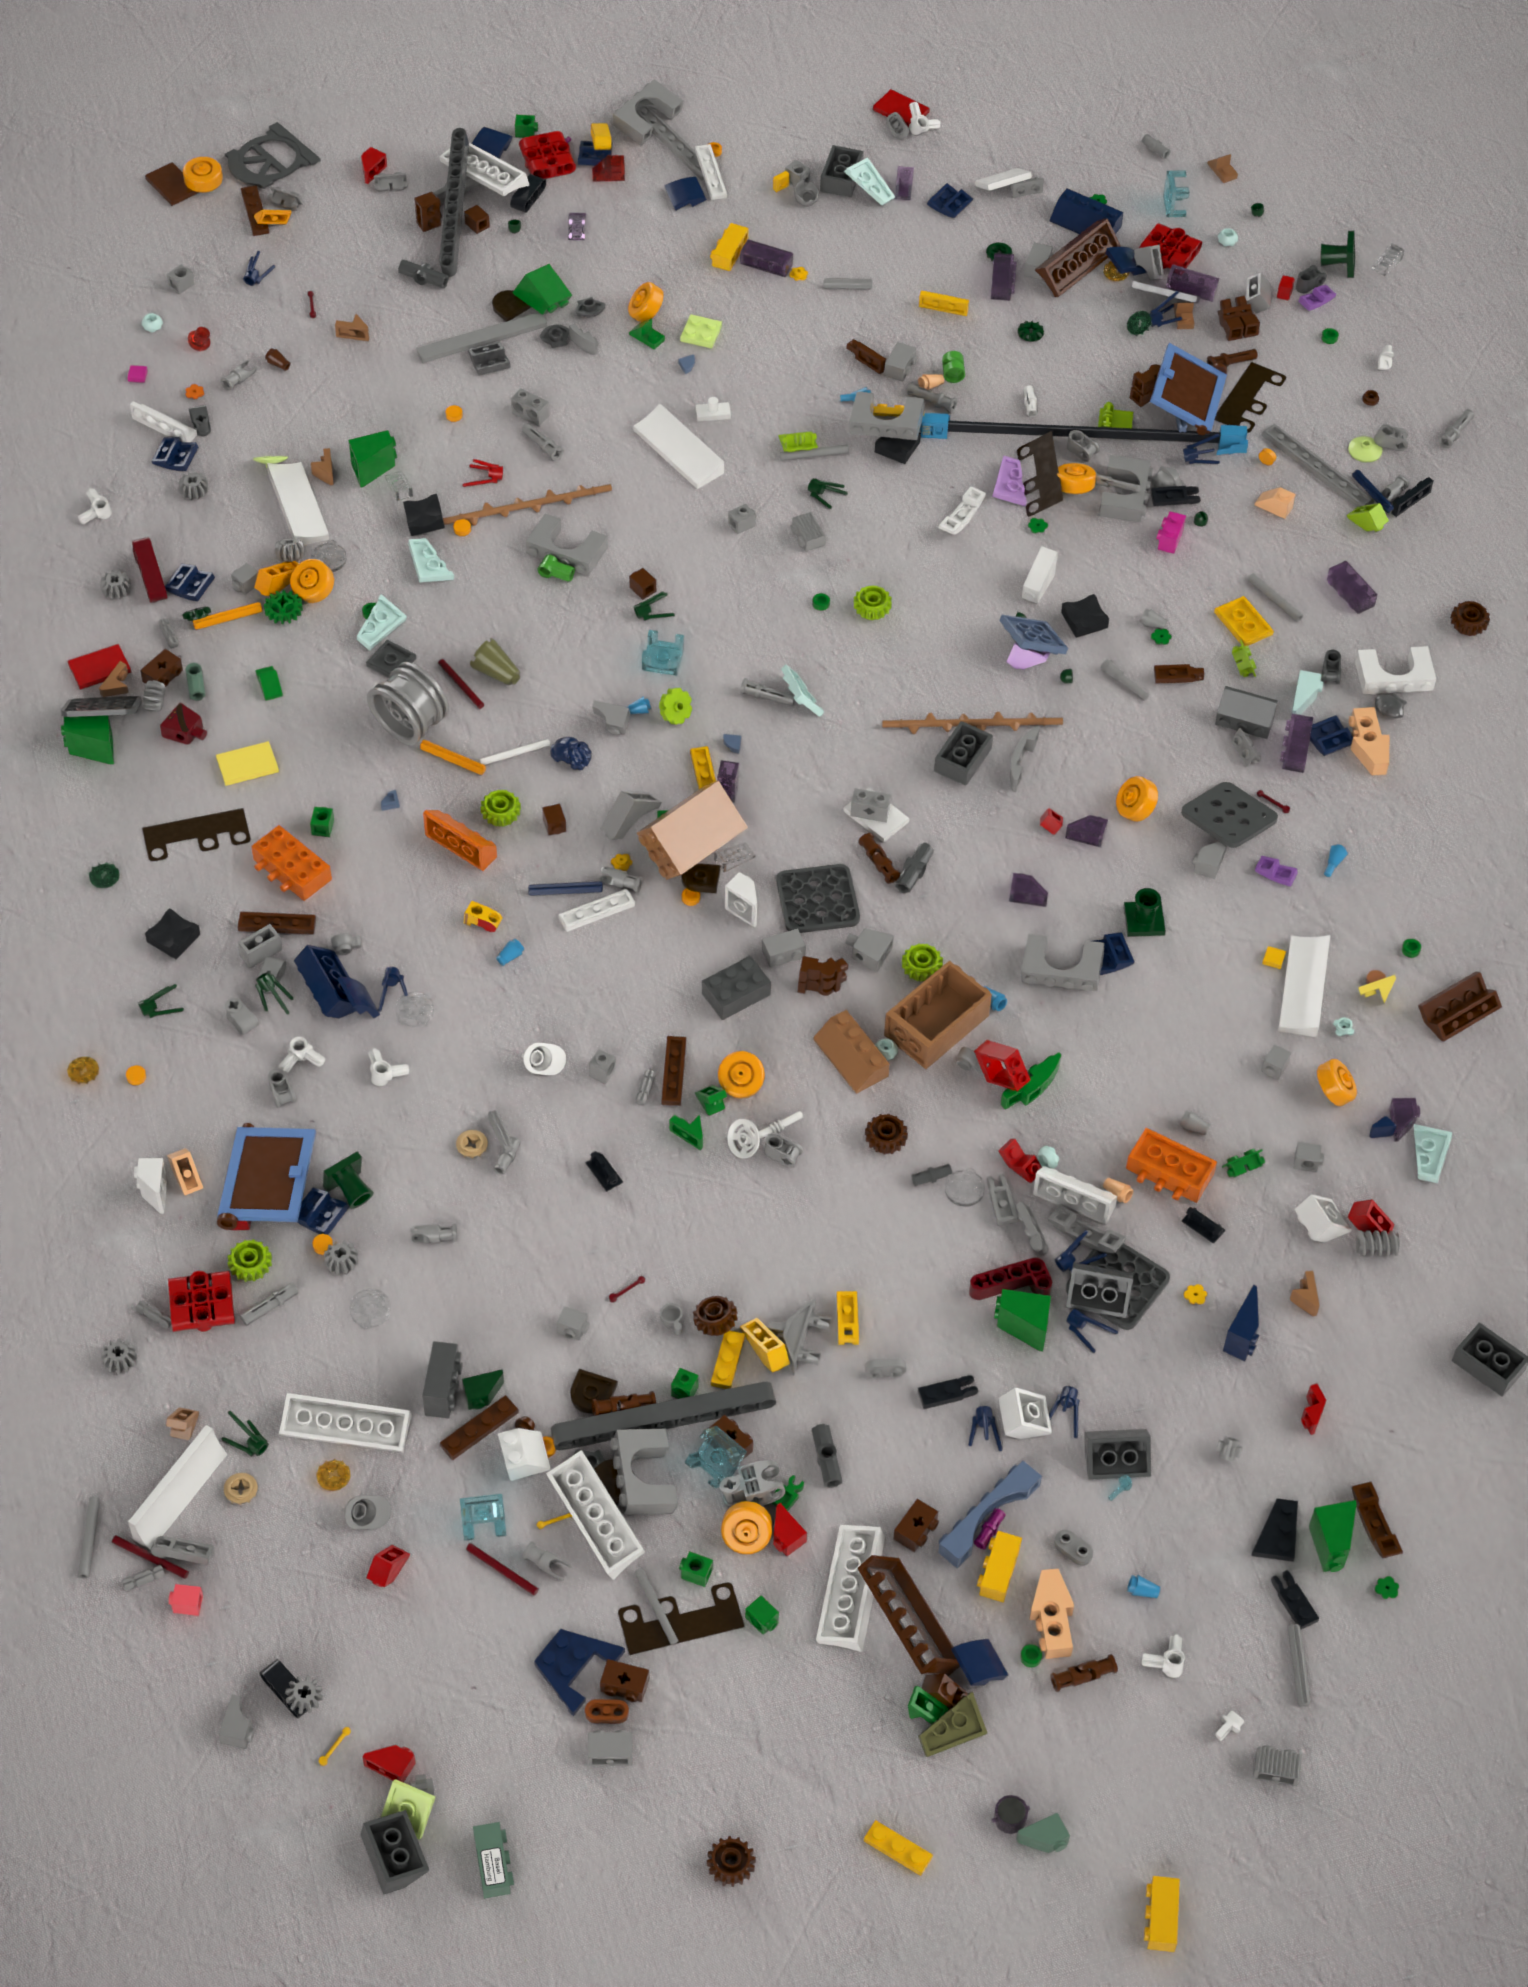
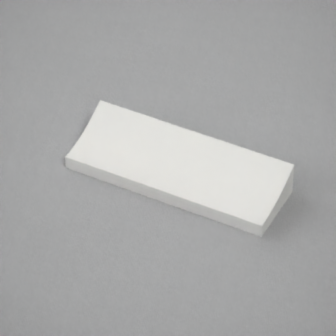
M469 143L466 176L502 196H506L518 188L529 186L525 172ZM450 149L439 156L440 162L449 166Z
M661 404L633 426V431L695 488L699 489L724 474V461Z
M302 462L293 464L267 463L268 474L292 538L299 539L303 542V545L329 540V533Z
M1330 935L1319 937L1291 936L1278 1031L1317 1037Z
M287 1393L279 1434L281 1436L403 1453L412 1414L409 1410Z
M205 1425L128 1521L133 1541L149 1551L155 1545L156 1538L166 1533L228 1455L217 1440L213 1428Z
M582 1450L546 1473L605 1571L613 1580L628 1565L645 1553V1550Z
M840 1525L816 1637L818 1644L834 1645L863 1652L874 1595L857 1568L871 1555L882 1556L885 1535L881 1527Z

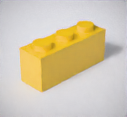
M730 223L728 228L724 229L722 238L718 239L716 248L711 251L710 259H712L713 267L731 271L748 242L749 228Z
M997 1531L996 1538L991 1537L988 1550H991L990 1556H985L982 1568L986 1570L984 1575L980 1574L977 1582V1587H980L979 1596L1004 1603L1021 1548V1537Z
M1152 1876L1151 1883L1146 1885V1897H1150L1149 1905L1145 1906V1919H1149L1148 1927L1144 1928V1941H1148L1147 1949L1175 1952L1178 1935L1180 1879Z

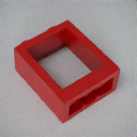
M986 1040L974 1050L987 1082L1018 1091L1031 1080L1017 1048ZM1001 1061L1004 1062L1006 1069L1003 1068Z

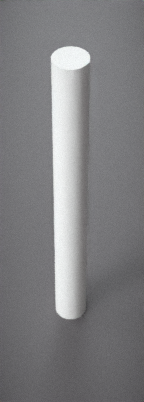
M546 739L481 758L479 762L487 765L548 747L550 746V741Z

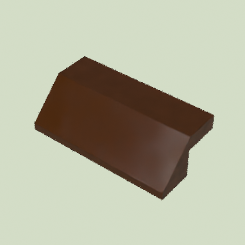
M1476 971L1419 1004L1418 1008L1424 1023L1444 1042L1502 1008L1497 991L1487 989L1481 972Z

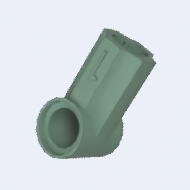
M190 663L185 668L190 699L199 701L206 697L202 668L198 663Z

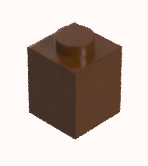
M478 205L464 211L465 224L476 234L490 227L489 214Z
M644 568L633 572L629 576L630 589L642 600L657 592L656 579Z
M555 804L542 807L543 821L548 836L566 832V819L561 805Z

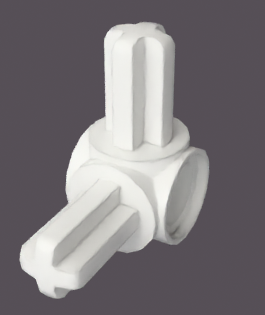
M917 102L909 105L912 114L909 129L912 134L919 135L922 132H928L929 129L940 128L941 123L938 119L928 120L927 117L921 115Z
M89 488L86 495L92 502L91 509L78 516L82 524L96 517L98 519H107L112 514L107 499L100 496L94 488Z
M295 1037L291 1040L290 1048L287 1050L289 1054L280 1063L279 1068L288 1073L297 1061L308 1060L320 1067L324 1064L325 1057L314 1051L313 1046L307 1043L305 1038ZM298 1047H304L302 1050H296Z
M376 1048L368 1052L371 1061L370 1071L373 1084L384 1086L388 1081L392 1080V1077L409 1074V1066L407 1064L391 1066L382 1060L380 1051L376 1050Z
M1177 1634L1170 1636L1169 1650L1164 1652V1656L1146 1653L1142 1655L1143 1666L1162 1668V1672L1168 1677L1177 1678L1183 1672L1185 1656L1182 1652V1637H1179Z

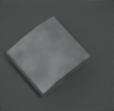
M500 341L468 349L469 356L478 375L511 368L510 361L505 355V349Z

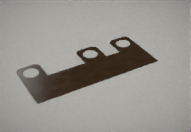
M1251 362L1216 413L1215 420L1234 426H1240V423L1244 421L1248 422L1251 427L1247 429V433H1250L1255 423L1243 418L1242 415L1246 410L1262 415L1267 408V404L1255 400L1254 397L1265 381L1276 386H1282L1287 377ZM1279 375L1282 377V381L1278 383L1273 382L1271 377ZM1261 404L1263 409L1255 411L1252 409V405Z
M1051 431L1017 449L1019 460L1033 455L1037 476L1023 483L1025 488L1024 495L1038 489L1040 493V498L1026 505L1028 517L1063 501L1060 478L1057 476L1059 471ZM1024 447H1029V453L1021 456V450ZM1034 481V488L1029 491L1026 490V485ZM1033 503H1038V509L1035 512H1030L1029 507Z
M244 808L142 828L150 861L166 859L168 857L166 844L198 838L200 850L209 851L219 847L217 834L229 832L233 845L245 844L251 840ZM243 832L246 834V839L241 842L234 839L235 834ZM207 838H211L215 842L210 848H206L202 844ZM156 848H160L164 852L159 858H155L151 854Z
M726 1582L714 1585L711 1588L715 1606L682 1614L679 1613L676 1599L673 1596L658 1599L660 1604L663 1601H669L673 1604V1610L665 1615L678 1639V1642L675 1644L745 1627L731 1583ZM721 1587L728 1588L730 1590L729 1598L725 1600L719 1599L716 1594L717 1590ZM638 1605L619 1609L618 1615L629 1655L671 1645L659 1620L644 1623ZM625 1611H636L637 1619L634 1622H627L623 1617Z

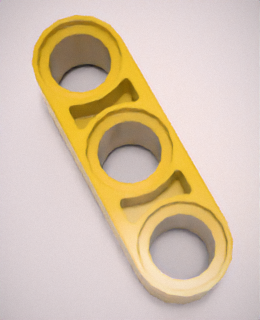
M591 123V138L594 149L611 150V134L608 124Z

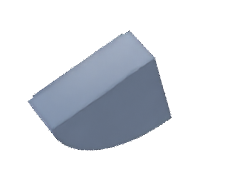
M694 354L678 359V364L685 374L691 372L695 365Z
M723 734L724 744L732 752L739 754L741 736Z
M396 790L388 792L387 796L381 801L382 811L400 808Z

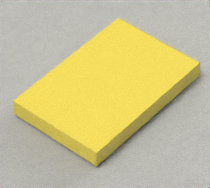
M269 741L216 755L225 786L279 772Z

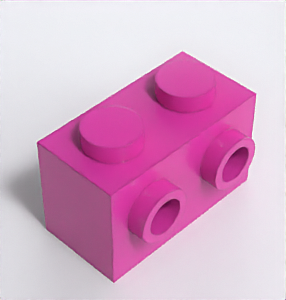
M1169 511L1167 518H1163L1161 525L1163 529H1159L1156 538L1159 540L1158 550L1175 553L1184 531L1186 515Z

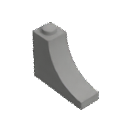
M621 791L600 829L605 832V836L612 840L623 839L628 830L641 816L653 809H659L662 802L647 792Z

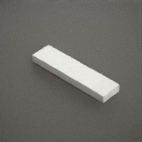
M711 144L695 146V153L711 200L727 198V192Z
M624 889L559 914V920L566 932L634 907L635 901L628 889Z

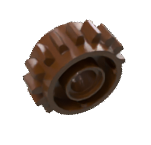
M1465 601L1458 603V607H1454L1450 617L1451 624H1454V629L1459 633L1475 636L1479 633L1482 634L1483 630H1487L1490 622V613H1487V609L1477 602Z
M879 1114L878 1117L872 1118V1122L867 1123L865 1141L869 1142V1147L873 1148L875 1152H880L884 1155L888 1153L893 1154L897 1150L900 1151L901 1146L906 1145V1140L908 1139L907 1126H903L904 1121L899 1120L897 1116Z
M711 1296L702 1300L699 1305H696V1311H693V1320L697 1330H702L704 1335L719 1336L729 1332L735 1326L734 1321L738 1320V1312L733 1301H728L727 1297Z
M728 1836L726 1840L720 1838L718 1844H712L713 1851H708V1858H710L707 1860V1866L710 1867L709 1875L714 1874V1881H721L722 1886L731 1884V1887H734L736 1883L742 1885L745 1878L750 1879L751 1874L749 1872L755 1871L753 1864L756 1863V1857L752 1856L754 1850L753 1848L748 1849V1842H741L740 1837L732 1839L731 1836ZM732 1858L737 1862L730 1865L726 1863V1860Z

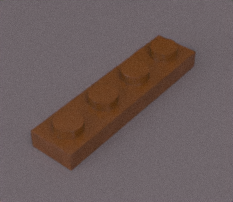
M257 185L241 188L253 236L269 234L268 224H258L254 218L256 213L263 210Z
M240 911L238 931L256 932L271 924L277 933L314 935L316 915Z
M667 1036L661 1105L681 1106L686 1037Z
M505 1395L442 1440L440 1447L454 1460L517 1415L519 1409Z

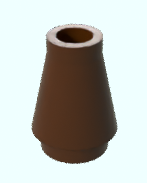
M271 348L265 355L267 363L284 371L288 370L291 365L278 349Z

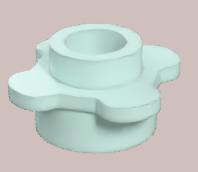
M1343 1017L1334 1021L1333 1025L1336 1027V1035L1354 1034V1029H1352L1353 1023L1349 1018Z

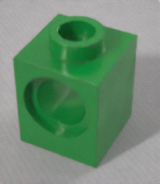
M516 114L515 137L525 138L534 136L535 132H538V122H535V115Z
M314 806L310 822L311 835L330 837L334 823L333 809Z
M679 1368L671 1383V1396L677 1399L694 1396L699 1387V1375Z
M689 1551L687 1558L683 1557L679 1566L681 1579L706 1587L713 1571V1560ZM696 1566V1567H699L700 1569L697 1570V1571H694V1570H692V1569H690V1568Z
M760 1595L745 1609V1618L764 1635L768 1630L772 1631L777 1627L779 1612Z

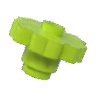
M675 687L669 688L667 694H662L659 708L664 721L678 725L683 724L685 718L690 717L692 712L690 703L692 699L689 693Z

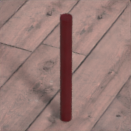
M440 659L438 664L472 702L479 709H482L484 703L444 659Z
M117 1535L112 1539L113 1544L156 1565H161L164 1569L184 1579L189 1574V1571L163 1558L156 1557L151 1552Z
M472 1543L467 1545L466 1550L532 1595L537 1594L539 1588Z

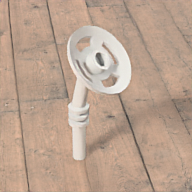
M798 1111L781 1121L777 1120V1122L769 1124V1127L760 1131L748 1119L736 1120L728 1131L729 1148L735 1156L749 1158L756 1153L761 1138L771 1133H779L780 1130L783 1131L784 1127L804 1118L801 1111ZM743 1124L744 1127L740 1128L738 1132L735 1133L737 1128ZM735 1140H738L740 1146L743 1147L741 1151L737 1148Z

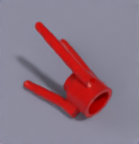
M473 459V462L484 466L470 464L469 467L489 471L488 477H492V479L463 483L462 486L498 483V480L503 478V466Z

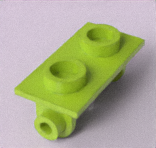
M1240 640L1241 646L1232 648V655L1237 663L1239 674L1243 677H1248L1250 673H1253L1256 677L1254 669H1257L1253 659L1249 658L1252 655L1248 645L1244 646L1242 640Z

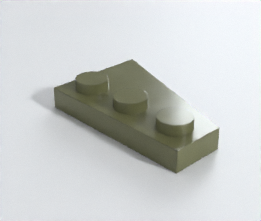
M973 1691L969 1692L918 1735L926 1757L988 1734Z

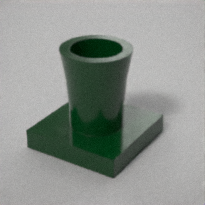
M1348 231L1347 245L1321 243V267L1333 264H1347V278H1354L1356 256L1355 231Z
M1151 888L1140 889L1135 894V902H1124L1123 909L1127 937L1165 936L1166 930L1161 896L1156 890Z
M358 1151L323 1171V1188L326 1192H329L339 1186L351 1209L360 1207L374 1194L358 1176L361 1173L362 1156Z

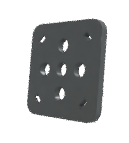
M119 696L69 699L61 709V716L134 714L141 704V697Z
M1222 782L1185 804L1181 811L1184 818L1232 848L1241 846L1277 823L1278 814L1230 782Z
M834 864L784 870L777 874L776 884L785 927L788 931L798 929L800 933L838 929L853 927L860 922V912L848 866ZM817 881L820 884L818 886H811L810 882ZM836 893L840 894L842 897L839 899H834L832 895ZM821 896L823 900L815 901L813 897ZM797 898H802L804 902L799 904L796 903L794 900ZM824 911L826 915L818 916L816 912Z
M1124 1243L1115 1253L1093 1249L1085 1260L1106 1253L1107 1256L1086 1265L1124 1272L1126 1271L1123 1267L1126 1265L1134 1268V1271L1130 1272L1134 1273L1131 1290L1139 1291L1140 1296L1133 1297L1130 1295L1127 1311L1129 1317L1122 1318L1097 1313L1121 1329H1133L1168 1285L1170 1274L1165 1268ZM1071 1278L1068 1280V1282H1067V1284H1066V1292H1067V1294H1068V1291H1069V1286H1070V1280H1071Z

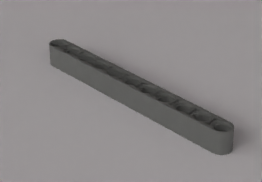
M463 128L454 129L451 137L439 259L442 273L448 275V277L456 274L458 266L469 150L467 133Z
M760 1382L562 1422L551 1427V1434L555 1449L567 1450L611 1441L617 1430L670 1429L719 1419L724 1415L729 1417L768 1409L777 1402L772 1384L770 1382Z

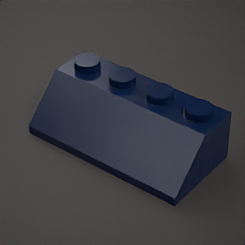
M1066 188L1056 203L1050 217V222L1081 234L1096 221L1108 219L1116 234L1122 227L1124 212Z
M306 945L294 959V962L298 967V971L305 979L306 985L313 993L314 999L318 1002L321 1012L327 1017L338 1019L356 1012L337 979L340 976L349 977L335 951Z

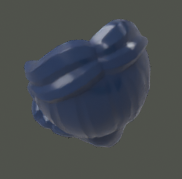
M574 737L558 739L551 746L550 755L555 762L564 761L567 764H571V768L575 770H583L585 766H588L592 757V751L589 749L588 744L583 741L579 742Z

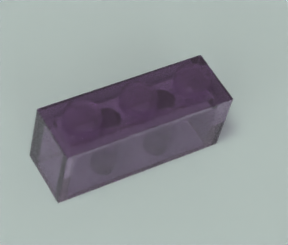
M748 239L740 251V264L786 278L793 266V253Z
M994 253L991 299L1010 301L1011 294H1014L1015 284L1012 283H1015L1016 273H1013V271H1016L1017 261H1014V254Z
M1172 264L1167 277L1166 288L1199 296L1201 299L1213 302L1220 278Z
M1347 561L1329 568L1327 576L1329 585L1338 592L1340 597H1343L1350 608L1354 609L1357 614L1375 606L1378 594Z
M1292 714L1291 719L1286 721L1285 731H1288V736L1284 735L1282 746H1285V751H1281L1280 762H1283L1282 769L1304 773L1313 717Z

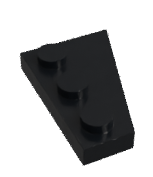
M1276 1499L1251 1556L1294 1562L1298 1501Z

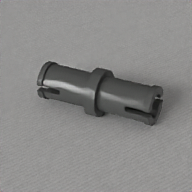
M947 1163L936 1168L929 1167L926 1171L911 1174V1178L916 1187L928 1182L934 1183L937 1179L952 1176L953 1172L950 1164Z

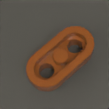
M594 1699L586 1704L585 1716L591 1723L620 1724L627 1720L629 1707L623 1700ZM594 1711L600 1712L599 1715H593L592 1713ZM620 1711L622 1714L616 1716L614 1713Z

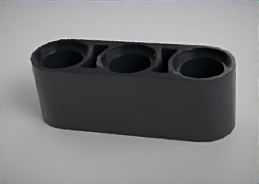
M529 174L527 177L529 186L518 188L511 198L510 207L527 213L544 191L546 179Z
M276 1659L259 1672L265 1684L297 1719L307 1712L306 1708H303V1713L299 1714V1707L291 1710L292 1703H286L288 1695L285 1694V1691L290 1688L289 1682L294 1681L297 1683V1680L280 1660ZM303 1691L301 1697L306 1698L307 1692Z

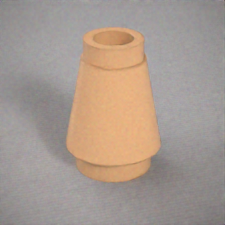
M923 374L918 379L919 387L927 390L944 384V376L942 374Z
M1107 1178L1103 1183V1188L1116 1195L1119 1202L1127 1203L1133 1195V1189L1128 1184L1111 1178Z

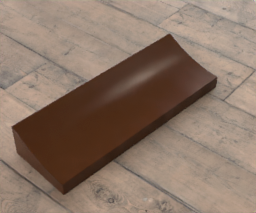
M1108 219L1098 220L1037 267L1035 271L1046 282L1054 297H1059L1108 258L1106 254L1107 248L1121 247Z

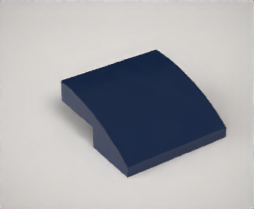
M483 127L471 144L500 159L503 151H507L513 137Z
M581 141L578 165L610 167L613 142H611V150H595L592 141Z
M697 177L682 178L664 185L675 210L688 204L694 207L707 200Z
M946 183L929 199L927 205L945 216L955 218L973 201V198L962 189L957 191Z
M1109 247L1106 249L1107 256L1120 274L1131 272L1135 276L1147 273L1142 266H1136L1133 249L1128 247Z
M164 437L151 462L162 468L187 471L199 447L196 442H181L179 437Z
M182 563L165 585V589L176 596L198 602L215 579L213 572L198 571L196 565Z
M1337 715L1304 729L1310 741L1323 756L1352 744L1353 736L1348 727H1343Z
M1122 932L1105 934L1103 939L1093 941L1104 943V956L1100 975L1116 972L1134 964L1135 961Z
M340 976L337 978L351 1005L360 1015L365 1011L373 1018L380 1015L366 987L362 983L349 977Z
M313 1187L301 1203L297 1223L315 1233L329 1235L349 1206L347 1202L332 1198L329 1192Z
M989 1639L966 1642L951 1649L971 1686H984L989 1681L1004 1680L1009 1676Z

